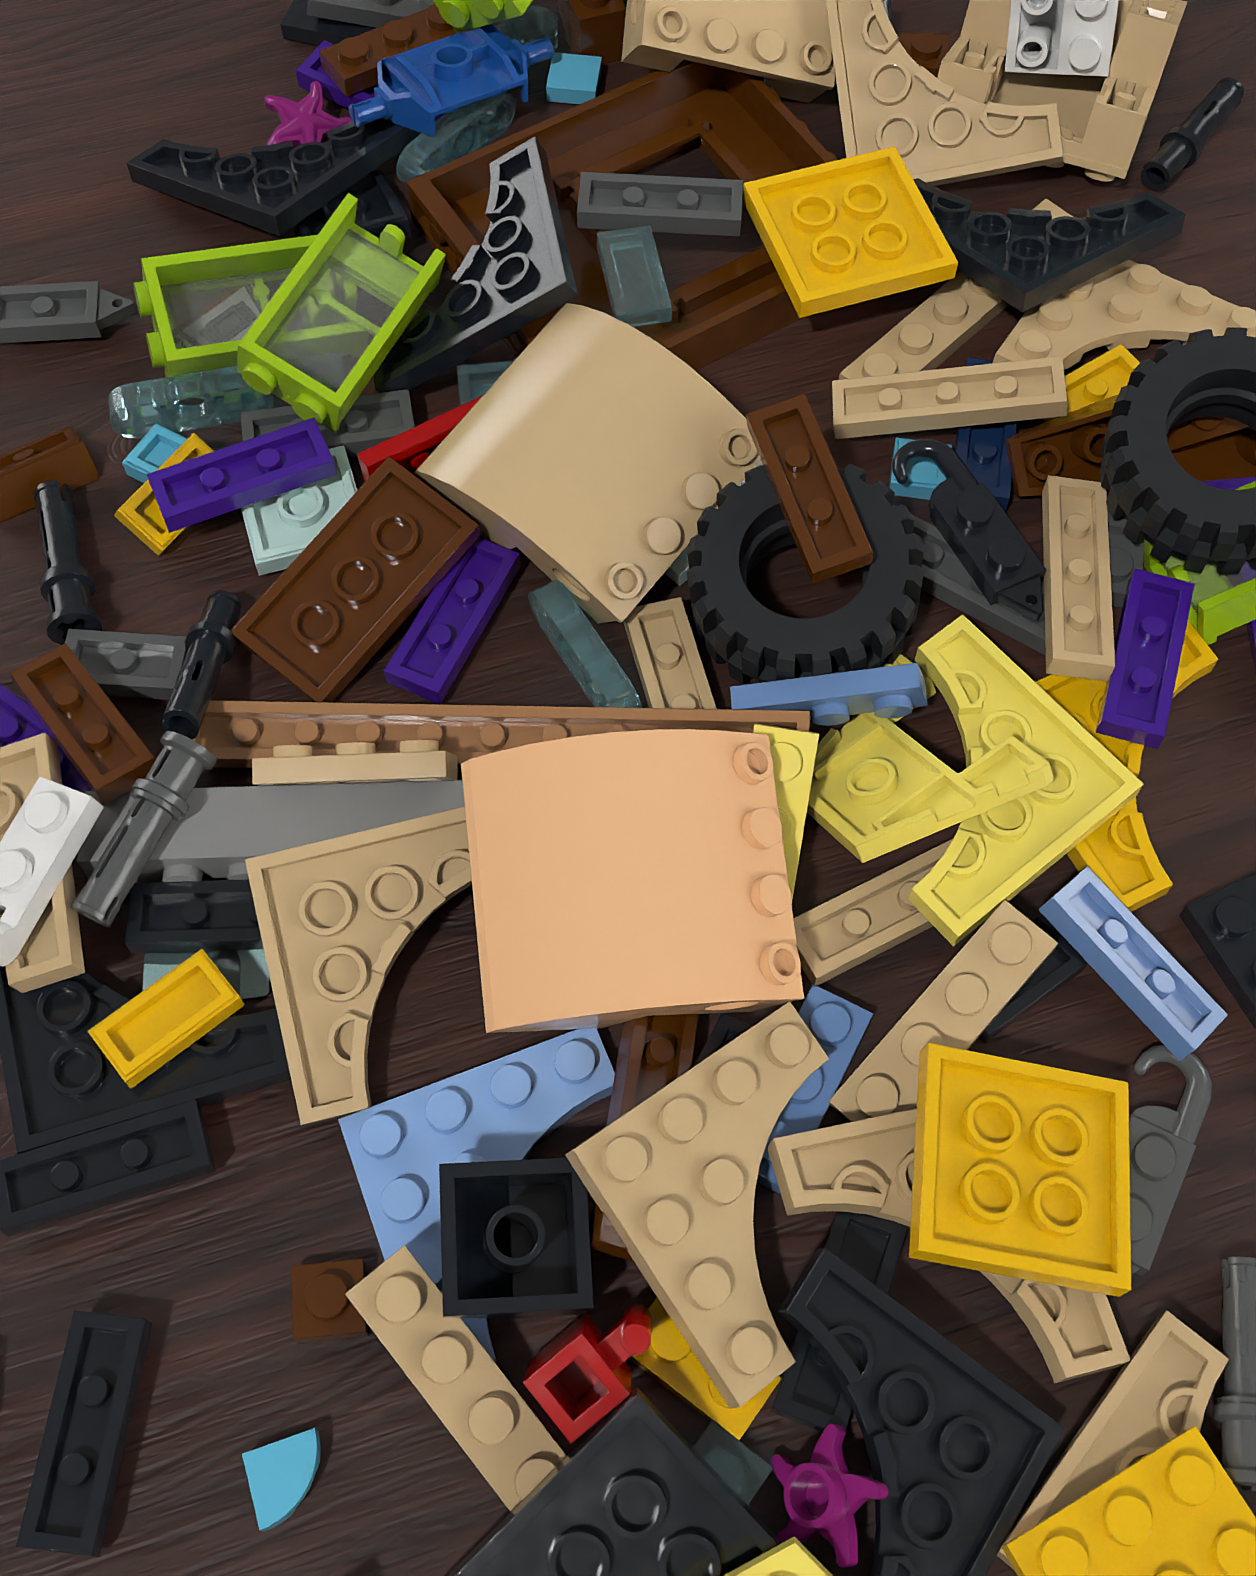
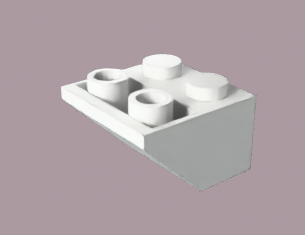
M1011 0L1005 72L1108 77L1119 0Z

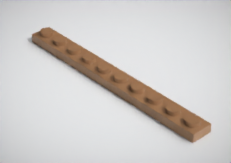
M210 701L198 735L192 740L205 747L217 758L214 767L252 768V758L273 757V747L280 745L312 746V756L336 755V744L375 743V753L400 752L401 741L436 740L439 741V751H447L457 756V771L462 772L461 764L463 762L489 753L532 743L609 732L698 729L753 733L754 724L809 732L810 711Z

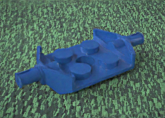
M489 24L378 60L379 87L374 88L375 97L356 104H350L348 111L351 121L359 128L364 124L381 118L385 120L390 119L393 123L428 136L436 135L435 116L452 113L459 107L484 98L496 97L502 92L515 87L521 90V100L525 103L528 101L527 69L530 65L552 59L554 56L553 45L546 36L522 45L517 39H509L493 24Z

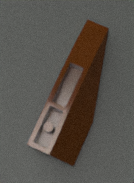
M1118 395L1067 413V416L1051 419L1006 438L1005 443L1015 495L1041 496L1048 475L1101 482L1099 470L1103 456L1100 453ZM1200 417L1186 421L1167 433L1168 445L1175 460L1188 474L1199 481L1256 477V431L1242 422L1225 417Z

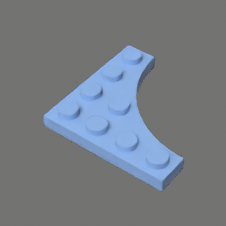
M597 1028L576 1029L338 1119L384 1260H387L405 1245L442 1293L439 1164L525 1160L533 1148L545 1136L549 1137L568 1119L589 1105L611 1095L615 1072ZM461 1318L497 1364L489 1334L488 1320L484 1318Z

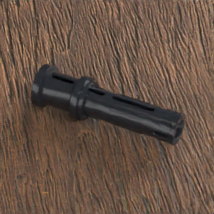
M54 480L39 484L33 494L39 517L40 535L47 569L39 582L41 596L49 602L50 616L45 622L47 636L53 642L63 645L66 641L68 629L102 631L100 615L93 610L91 597L96 590L94 576L83 566L81 559V548L73 510L72 490L68 484L64 483L61 486V498L60 483Z

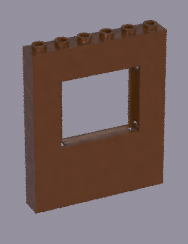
M683 60L670 72L654 71L406 181L412 222L434 250L437 248L446 254L444 264L454 275L471 246L482 245L491 222L485 215L490 193L489 163L535 136L547 154L578 293L576 298L567 303L582 305L604 312L629 324L657 341L697 371L802 319L799 318L765 246L666 293L615 230L577 228L581 172L632 174L696 144L727 179L743 180V183L836 161L837 158L831 151L826 150L809 132L805 122L797 119L782 103L777 92L773 88L768 87L758 76ZM682 302L681 311L678 314L679 309L675 306V304ZM561 308L543 315L518 329L511 336L502 339L516 358Z

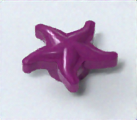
M318 81L311 83L310 93L298 103L274 95H267L264 98L265 107L275 112L281 121V124L274 130L267 141V145L292 141L295 148L309 142L324 143L328 139L326 131L351 122L349 117L336 118L323 111L322 89Z
M828 1424L814 1448L810 1463L796 1465L788 1455L775 1454L771 1458V1467L784 1487V1504L790 1516L788 1526L779 1532L777 1537L782 1542H785L795 1536L803 1544L821 1534L835 1549L837 1564L842 1568H852L858 1563L857 1528L853 1514L869 1499L883 1500L887 1498L889 1490L882 1482L863 1475L849 1474L842 1452V1443L846 1430L842 1425Z

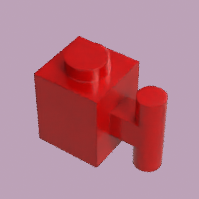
M642 1304L630 1305L624 1311L623 1318L603 1334L586 1313L530 1359L523 1384L570 1443L575 1441L630 1395L632 1370L625 1361L632 1355L644 1353L651 1343L652 1316L646 1306Z

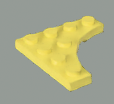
M963 614L919 646L915 662L919 664L934 682L954 716L963 743L966 768L1013 735L1050 763L1055 780L1048 786L960 822L957 833L944 855L932 870L911 889L908 900L953 947L987 920L1004 900L1010 901L1135 798L1144 785Z

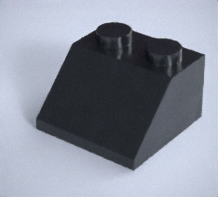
M567 1158L439 1164L443 1318L522 1319L584 1315L594 1308L587 1188Z

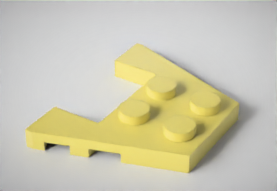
M899 654L892 664L886 663L883 667L911 664L912 662ZM921 669L926 682L928 699L936 693L931 678ZM874 712L855 714L840 731L831 728L817 745L807 813L856 858L865 863L1048 786L1055 779L1050 763L1013 735L1002 741L962 772L956 773L894 724L902 717L880 718L875 716Z

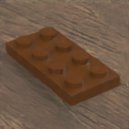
M388 456L230 631L240 644L312 702L332 703L481 535L480 527L471 518Z

